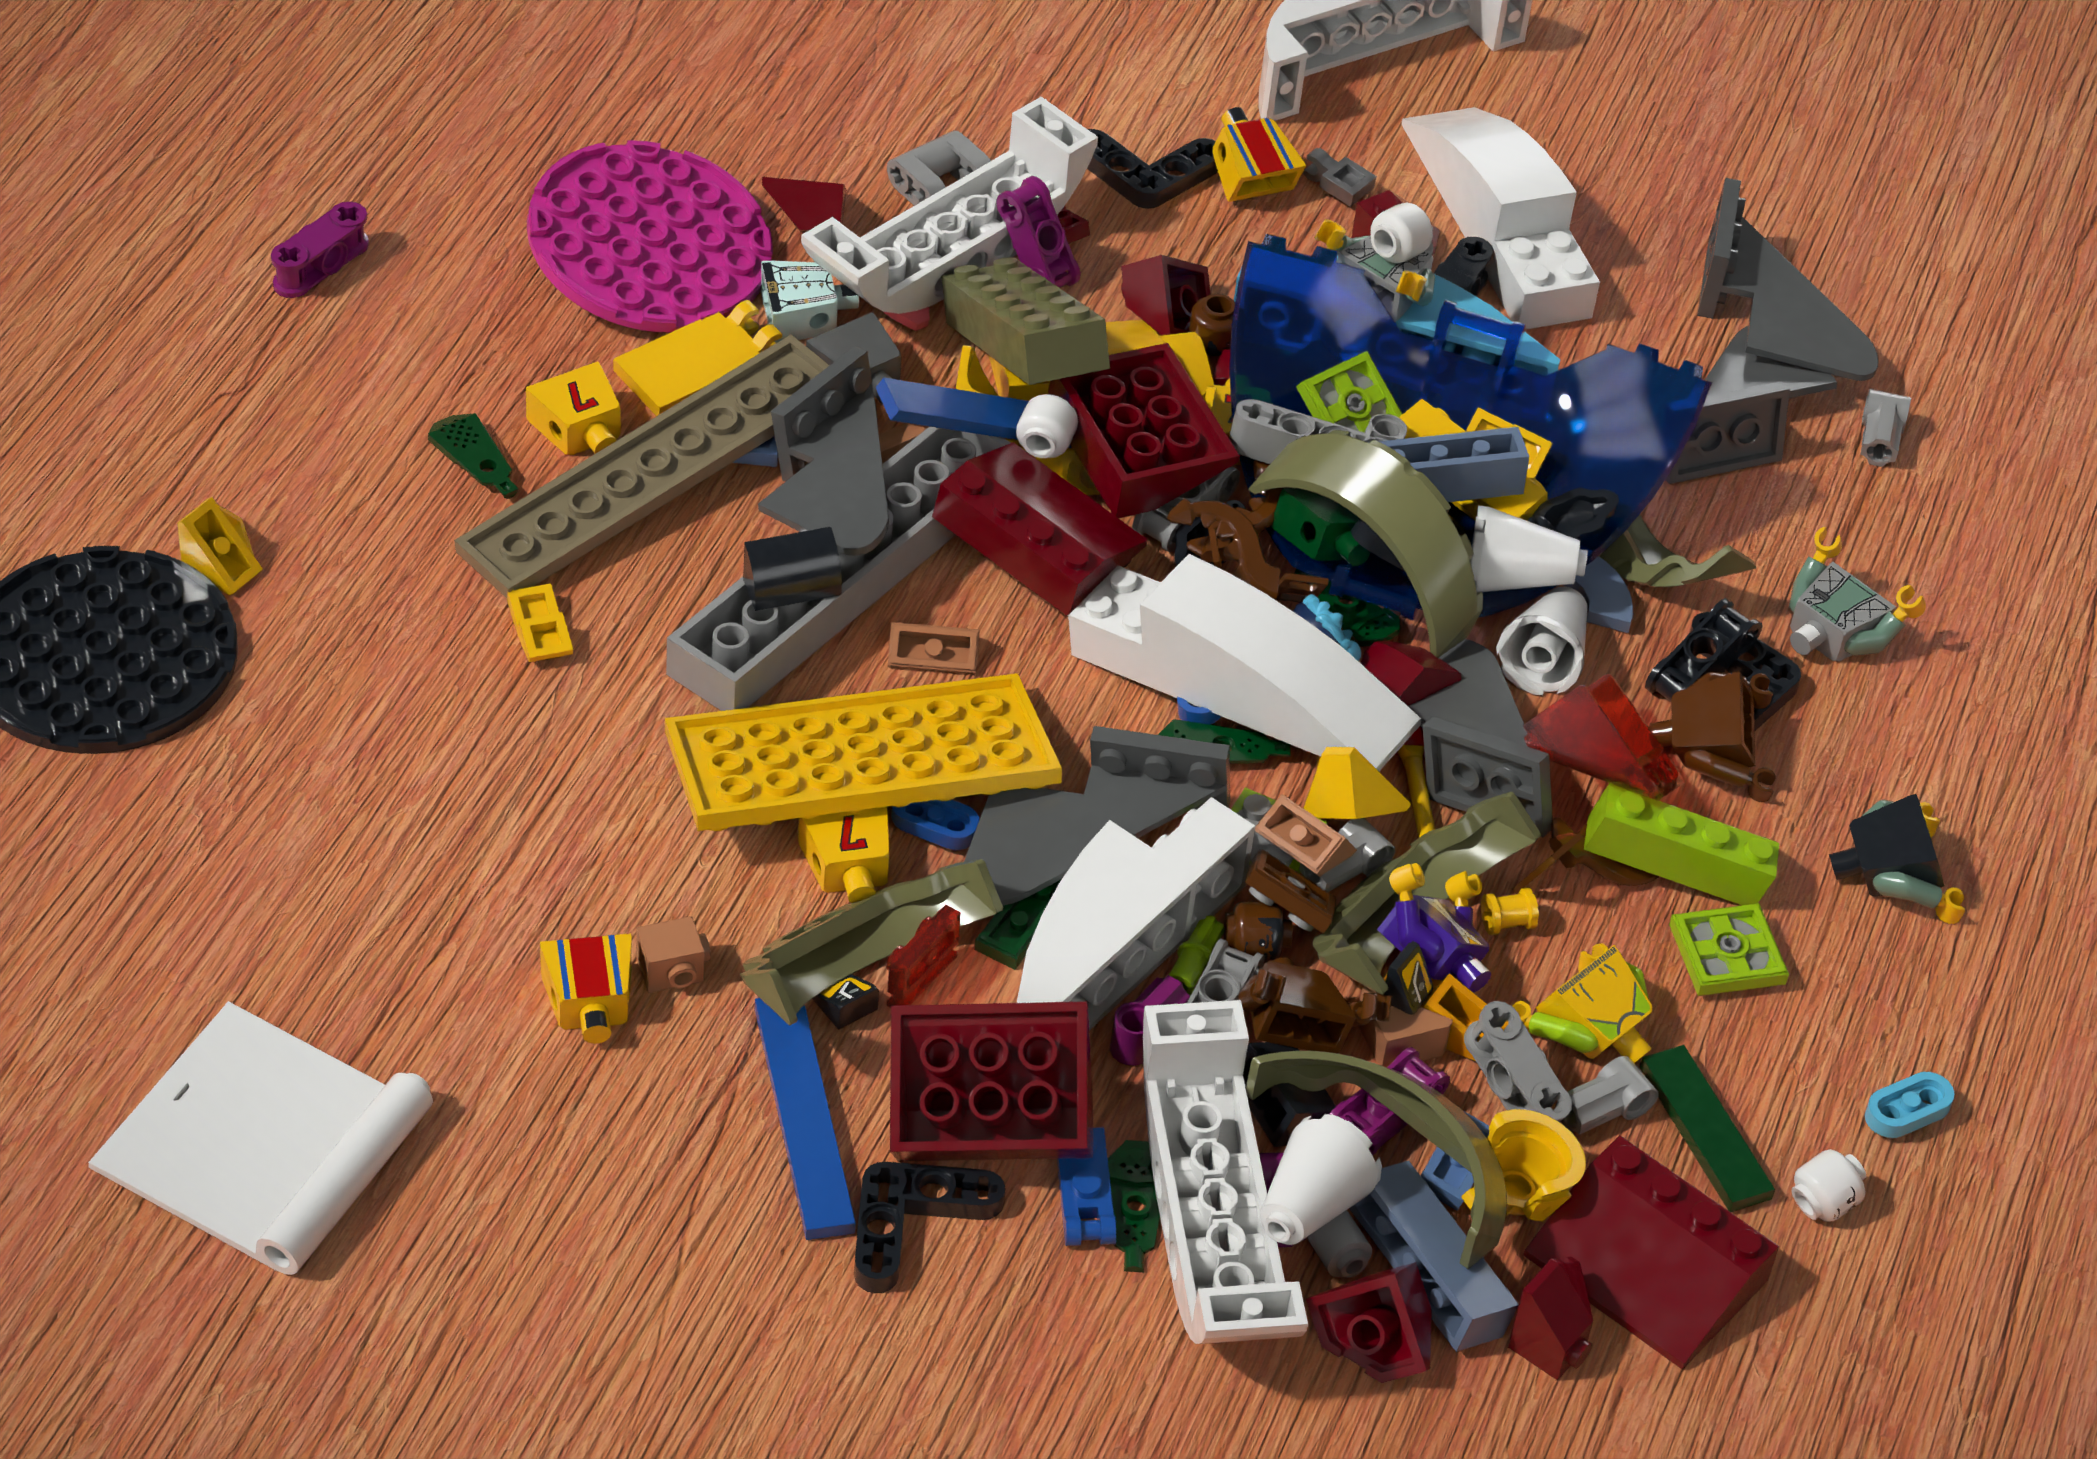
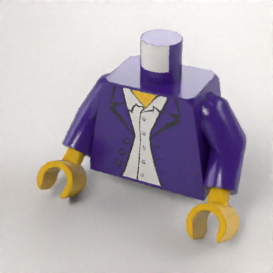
M1418 863L1406 864L1394 869L1389 880L1393 890L1399 895L1400 900L1395 902V907L1377 930L1401 952L1408 943L1412 941L1418 943L1432 979L1443 981L1450 973L1472 992L1480 990L1491 977V972L1481 963V960L1489 951V944L1473 927V908L1468 907V899L1479 895L1482 891V883L1477 874L1468 876L1467 872L1463 871L1447 880L1445 889L1449 898L1455 902L1454 906L1446 899L1412 895V890L1420 888L1425 884L1424 874Z

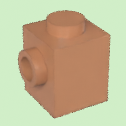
M692 916L636 927V958L648 993L671 988H684L691 984L704 982V962L711 960L710 946L706 934H698Z

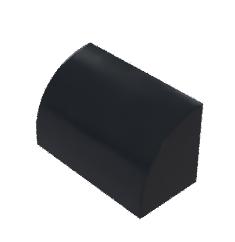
M831 527L744 542L743 581L755 611L842 595L840 559Z
M1270 1042L1249 1043L1243 1071L1245 1088L1251 1061L1254 1057L1300 1050L1295 1047ZM1290 1083L1274 1085L1254 1100L1248 1097L1250 1111L1274 1147L1287 1146L1293 1130L1304 1118L1311 1116V1119H1321L1324 1114H1330L1336 1107L1326 1089L1307 1091Z

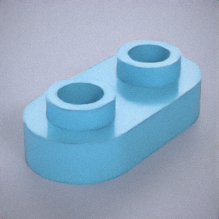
M1933 1072L1917 1073L1874 1092L1869 1099L1865 1111L1866 1123L1871 1130L1883 1137L1898 1138L1943 1119L1950 1111L1955 1095L1951 1083L1939 1074Z

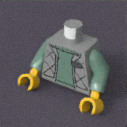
M1324 220L1315 239L1326 243L1327 249L1338 255L1334 279L1335 285L1394 322L1398 321L1413 303L1425 306L1432 301L1435 285V275L1431 271L1433 263L1432 242L1422 254L1408 261L1395 264L1386 261L1376 253L1371 243V235L1350 238L1345 235L1346 230L1341 225L1332 220Z
M1822 527L1816 532L1814 537L1817 550L1813 558L1808 556L1793 583L1789 607L1794 613L1790 624L1793 632L1790 636L1791 645L1801 655H1807L1814 649H1817L1832 661L1838 662L1852 655L1879 653L1906 626L1903 621L1907 617L1917 618L1923 615L1926 608L1923 596H1920L1913 604H1906L1915 594L1913 586L1906 585L1897 592L1896 600L1899 605L1897 608L1836 563L1832 562L1828 566L1824 565L1827 558H1833L1841 552L1842 542L1839 534L1833 545L1823 546L1821 543L1827 535V528Z

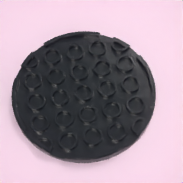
M120 546L83 547V552L62 557L52 554L35 560L17 569L0 581V728L27 743L46 749L79 754L120 752L146 746L170 737L198 720L217 702L232 678L237 662L238 640L236 623L229 609L228 602L209 578L176 558L151 550H146L145 554L121 551Z

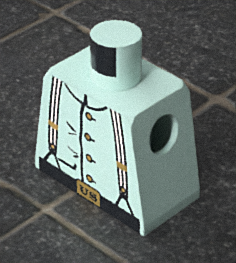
M761 262V296L767 324H773L782 333V338L774 341L775 343L790 334L798 340L818 336L837 327V310L856 309L859 307V295L844 284L834 285L832 275L815 262Z

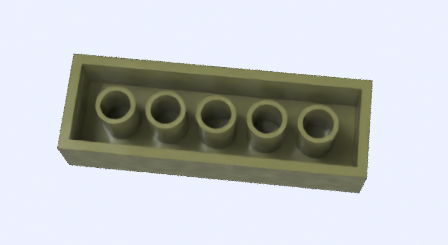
M1011 257L1000 258L993 261V266L979 268L976 265L959 266L954 269V273L941 276L946 323L1027 384L1032 385L1110 369L1105 319L1048 281L1045 277H1042L1018 261V259Z

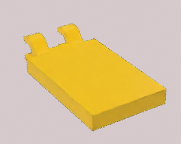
M750 300L739 303L726 318L718 311V313L705 317L703 320L699 319L614 358L613 371L658 416L776 344L774 341L781 339L782 333L773 324H769L761 328L755 337L752 338L750 335L759 329V325L751 317L759 314V310Z

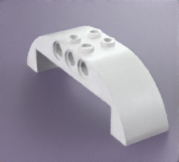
M1284 0L1273 14L1267 29L1259 86L1258 108L1261 119L1271 118L1276 121L1298 114L1305 76L1467 25L1492 51L1525 42L1533 0Z
M1039 97L1012 113L1009 151L862 237L857 236L835 218L831 217L802 234L801 243L806 253L815 263L872 306L883 312L896 314L918 311L944 299L942 275L952 274L955 268L964 265H976L979 268L993 266L994 260L1012 258L1017 255L1005 222L997 209L996 199L998 195L1004 191H1014L1019 188L1023 180L1029 176H1037L1049 189L1051 201L1058 215L1077 188L1090 164L1098 144V137L1046 99Z
M1241 1000L1144 1007V1092L1153 1179L1179 1313L1186 1332L1195 1344L1299 1337L1305 1334L1308 1327L1300 1282H1285L1277 1241H1274L1266 1234L1259 1218L1260 1210L1267 1196V1190L1243 1078L1249 1036Z

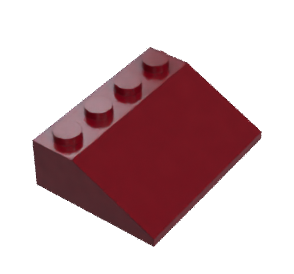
M1168 343L1109 355L1110 369L1051 380L1049 382L1048 394L1061 397L1068 401L1075 409L1078 416V426L1070 445L1111 513L1117 518L1154 511L1239 462L1240 455Z
M1014 442L967 460L940 484L932 518L1067 617L1117 566L1124 567L1148 543V539Z
M1087 1001L891 1006L890 1153L897 1161L1093 1158V1097Z
M1619 1135L1588 1166L1580 1181L1569 1191L1572 1195L1571 1198L1552 1213L1526 1247L1523 1255L1541 1269L1551 1258H1559L1564 1261L1566 1257H1573L1581 1264L1589 1303L1683 1370L1769 1280L1779 1246Z

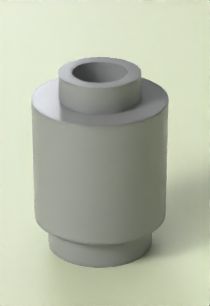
M1347 1210L1307 1237L1323 1265L1333 1277L1349 1278L1358 1275L1366 1268L1372 1255L1370 1244Z

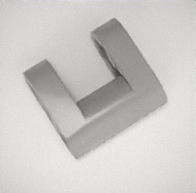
M953 130L889 160L887 163V174L894 188L915 206L946 188L943 181L939 178L940 176L950 173L959 180L991 160L962 133Z

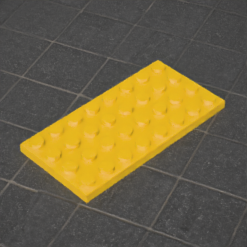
M1018 673L665 718V734L697 831H723L735 826L750 824L768 825L780 820L795 818L813 819L825 814L840 812L858 813L864 809L885 806L904 807L915 802L931 800L949 801L961 796L976 794L994 795L1006 790L1021 788L1039 789L1045 785L1062 783V767Z

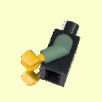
M1917 794L1907 796L1896 802L1889 800L1877 801L1861 817L1852 820L1849 824L1855 847L1829 854L1836 880L1863 873L1871 896H1888L1909 900L1932 909L1936 907V915L1940 920L1948 924L1959 922L1965 913V908L1960 906L1964 900V894L1961 889L1952 887L1947 889L1945 893H1942L1940 887H1944V882L1931 841V837L1935 835L1941 821L1937 817H1931L1934 812L1933 807L1927 802L1920 803Z

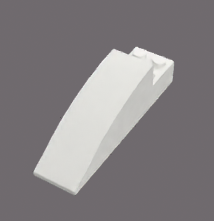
M1475 107L1403 118L1401 125L1464 237H1480L1492 245L1493 254L1485 270L1488 274V280L1511 321L1522 330L1592 318L1600 281L1569 230L1577 192L1548 153L1528 133L1512 121Z
M1188 554L1162 582L1117 566L1068 615L1072 656L1175 698L1177 696L1183 698L1190 704L1207 708L1212 713L1320 757L1326 747H1355L1380 771L1421 725V718L1330 637L1264 592L1227 571L1191 554Z
M1212 797L1197 810L1193 808L1188 811L1183 817L1180 826L1170 835H1162L1153 847L1145 844L1109 820L1079 854L1060 881L1046 906L1026 952L1017 1003L1087 1001L1090 1031L1169 958L1183 942L1190 938L1199 920L1205 919L1208 915L1214 916L1246 886L1245 879L1250 863L1255 825Z

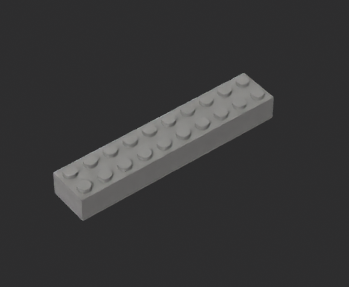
M928 427L882 464L889 515L888 530L879 545L866 554L849 556L838 552L842 575V595L755 611L742 577L667 637L666 675L721 711L748 708L956 535L932 518L940 484L967 460L1011 442L1001 437Z

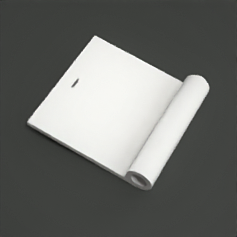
M228 1001L88 1163L89 1168L270 1268L283 1274L293 1275L299 1271L433 1104V1098L428 1083L417 1074L396 1073L385 1085Z

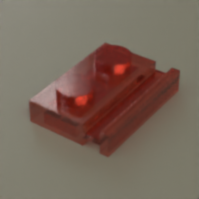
M945 904L933 917L928 916L920 923L915 936L905 946L900 945L892 952L886 965L889 971L887 992L892 994L887 1000L886 1005L888 1007L911 1005L954 961L958 955V952L953 950V948L959 943L961 912Z

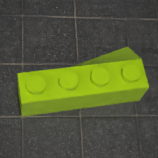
M1609 783L1588 815L1584 850L1739 905L1757 904L1776 878L1779 843Z

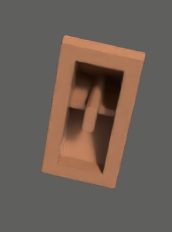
M1364 986L1361 990L1360 1001H1363L1364 992H1376ZM1391 1006L1389 1021L1371 1020L1368 1024L1361 1025L1359 1028L1377 1064L1388 1067L1402 1051L1413 1047L1420 1053L1419 1059L1422 1061L1443 1056L1447 1048L1453 1020L1423 1007H1420L1415 1014L1410 1015Z

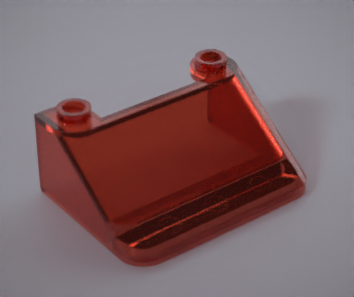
M1611 674L1604 675L1588 687L1585 685L1578 686L1522 725L1528 733L1524 736L1527 746L1548 753L1551 762L1650 799L1659 801L1684 784V779L1678 768Z

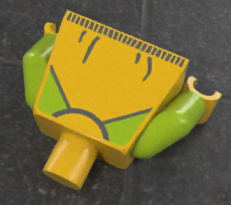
M1596 944L1592 948V955L1586 951L1580 952L1579 972L1535 1007L1538 1012H1535L1533 1015H1531L1529 1004L1524 1001H1518L1512 1005L1519 1013L1521 1021L1529 1033L1560 1043L1583 1053L1590 1059H1594L1610 1045H1613L1621 1056H1628L1635 1063L1652 1049L1634 1027L1653 1012L1652 1004L1648 999L1644 974L1640 968L1626 962L1615 945L1608 949L1605 944Z

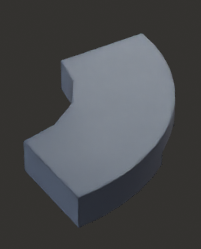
M1587 550L1584 576L1576 575L1574 584L1563 586L1575 589L1585 598L1587 603V622L1629 633L1633 616V604L1625 582L1606 561Z

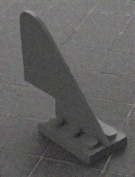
M1725 178L1708 239L1697 316L1713 319L1717 303L1725 304L1727 294L1752 298L1746 353L1855 381L1871 379L1876 374L1878 368V356L1870 339L1742 217L1746 198L1739 197L1741 181Z
M1746 326L1733 337L1692 399L1668 404L1662 476L1669 484L1782 461L1789 398L1836 389L1837 381L1828 373L1746 353L1749 326Z
M854 346L771 411L781 475L785 483L758 503L760 512L799 532L831 527L838 552L849 556L863 555L872 551L883 540L889 526L877 424L878 418L868 351Z
M1464 639L1439 657L1461 672V680L1408 706L1421 718V725L1419 727L1423 728L1429 799L1467 812L1466 809L1483 800L1507 792H1513L1540 831V837L1544 838L1551 831L1553 820L1549 754L1534 749L1496 657L1481 644Z
M1094 726L1090 739L1091 769L1084 794L1046 788H1021L989 795L964 862L977 859L985 861L1002 906L1021 901L1061 880L1082 850L1109 820L1136 838H1139L1193 808L1197 810L1211 797L1229 808L1230 745Z

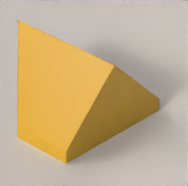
M213 497L206 499L177 523L181 561L197 569L227 595L234 594L263 570L254 557L242 518L218 505Z
M1326 747L1321 755L1303 809L1317 818L1360 819L1404 812L1408 810L1411 803L1355 747Z

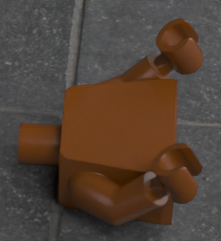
M1740 671L1731 674L1706 673L1687 689L1675 692L1671 697V720L1650 723L1649 735L1653 748L1659 749L1673 746L1674 751L1685 767L1740 788L1746 784L1748 785V793L1753 800L1758 802L1768 801L1773 794V790L1761 786L1758 782L1773 785L1776 779L1775 773L1769 768H1760L1752 773L1749 767L1755 766L1754 708L1763 709L1769 706L1773 693L1768 690L1769 678L1765 674L1759 673L1752 676L1749 682L1742 676Z
M1285 957L1265 963L1263 968L1259 969L1258 975H1254L1249 979L1238 996V1000L1242 1002L1243 1010L1251 1012L1256 1040L1310 1051L1336 1054L1340 1053L1351 1028L1368 1024L1371 1020L1389 1021L1392 999L1390 995L1364 992L1363 1001L1349 1003L1343 998L1326 973L1294 966L1293 962Z

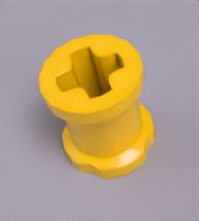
M1521 888L1519 894L1495 897L1492 893L1484 894L1481 899L1482 920L1489 935H1497L1503 928L1524 926L1526 929H1535L1538 926V904L1531 888Z

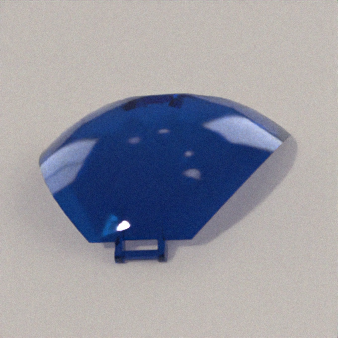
M1266 234L1261 244L1248 241L1238 282L1231 332L1229 368L1232 418H1234L1237 404L1247 399L1263 401L1312 416L1296 386L1306 379L1368 351L1402 414L1420 399H1424L1434 408L1444 410L1454 423L1466 431L1479 407L1513 425L1516 424L1552 442L1553 445L1535 478L1548 492V500L1579 487L1589 490L1605 489L1615 492L1619 498L1617 513L1607 522L1603 532L1580 541V549L1587 550L1586 566L1616 541L1654 498L1677 463L1690 438L1712 385V382L1702 379L1703 366L1684 360L1680 369L1658 362L1659 350L1639 343L1635 352L1607 344L1606 350L1551 374L1543 375L1514 365L1526 324L1517 321L1509 324L1457 308V303L1449 300H1444L1433 340L1402 332L1365 277L1366 269L1337 262V250L1317 246L1312 255L1286 250V238ZM1452 324L1506 340L1499 366L1445 351ZM1240 455L1243 474L1249 489L1255 482L1253 470L1255 459ZM1249 490V493H1250V495H1251V498H1254V497H1266V496L1260 495V494L1254 495V494ZM1448 502L1451 506L1448 515L1452 516L1463 526L1472 547L1475 520L1454 504ZM1271 526L1266 529L1279 551L1294 568L1309 575L1328 578V581H1332L1329 590L1330 595L1342 598L1343 595L1354 597L1401 612L1400 617L1412 621L1416 616L1417 610H1422L1418 596L1406 572L1377 555L1370 553L1367 561L1359 566H1352L1346 560L1317 561L1302 552ZM1559 585L1482 592L1483 610L1479 617L1490 616L1527 603Z

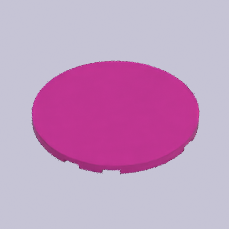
M627 140L626 145L606 146L605 143H598L581 148L561 158L544 173L534 189L527 215V235L532 254L545 276L561 293L578 306L598 317L625 327L644 331L671 333L699 319L703 320L705 317L718 313V311L726 318L739 303L746 300L752 302L761 290V262L771 261L773 253L771 231L769 227H766L765 221L761 216L762 209L752 194L724 169L686 150L684 154L660 148L661 143Z

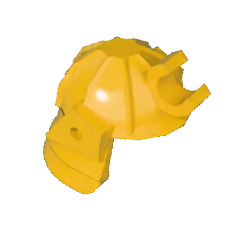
M1512 1109L1499 1112L1493 1117L1489 1126L1487 1140L1497 1156L1504 1176L1507 1195L1506 1216L1509 1214L1526 1216L1530 1220L1543 1222L1571 1198L1572 1195L1568 1189L1578 1183L1583 1177L1586 1169L1584 1150L1578 1139L1568 1128L1545 1114L1532 1110ZM1474 1187L1461 1196L1470 1210L1475 1197Z

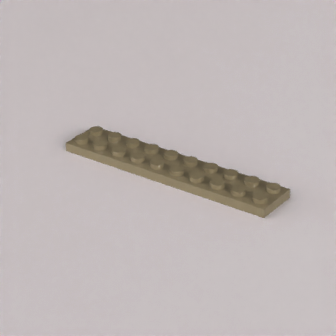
M790 334L455 539L456 553L506 598L507 593L512 590L537 585L774 437L771 411L830 365Z

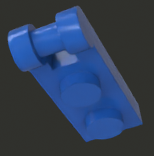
M1104 1127L1093 1128V1158L1057 1159L1065 1246H1080L1082 1240H1099L1100 1245L1116 1244V1221L1113 1213ZM1097 1218V1220L1081 1221L1080 1219Z

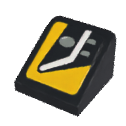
M1414 941L1408 943L1389 966L1385 981L1388 985V990L1384 993V995L1392 996L1391 1006L1410 1015L1415 1014L1433 992V982L1420 945Z
M851 974L812 999L839 1030L878 1010L879 990L874 984Z

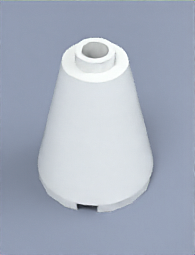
M1478 505L1472 540L1474 555L1470 560L1476 592L1574 584L1576 575L1584 576L1587 550L1580 549V540L1497 509Z
M1557 587L1551 590L1503 630L1496 646L1497 655L1499 653L1503 664L1501 670L1504 676L1517 688L1533 695H1543L1544 692L1558 691V694L1565 692L1576 683L1584 666L1587 603L1578 591L1569 587Z
M1324 1114L1321 1119H1311V1116L1306 1117L1295 1127L1259 1214L1261 1225L1271 1239L1287 1245L1297 1244L1374 1190L1380 1181L1382 1164L1380 1158L1375 1162L1369 1150L1373 1143L1368 1136L1351 1122L1329 1114Z

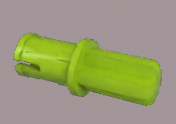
M1211 915L1199 920L1189 940L1179 946L1177 952L1178 959L1168 974L1182 982L1183 988L1190 996L1208 964L1217 941L1224 934V925Z

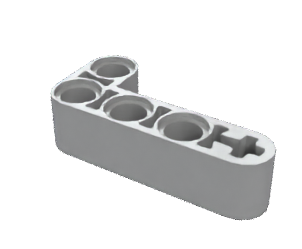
M1247 399L1240 401L1236 406L1229 439L1238 454L1271 464L1289 443L1304 435L1328 434L1333 430L1349 431L1350 436L1369 443L1372 440L1405 439L1407 426L1404 421L1394 415L1377 414L1370 419L1364 433L1263 401Z

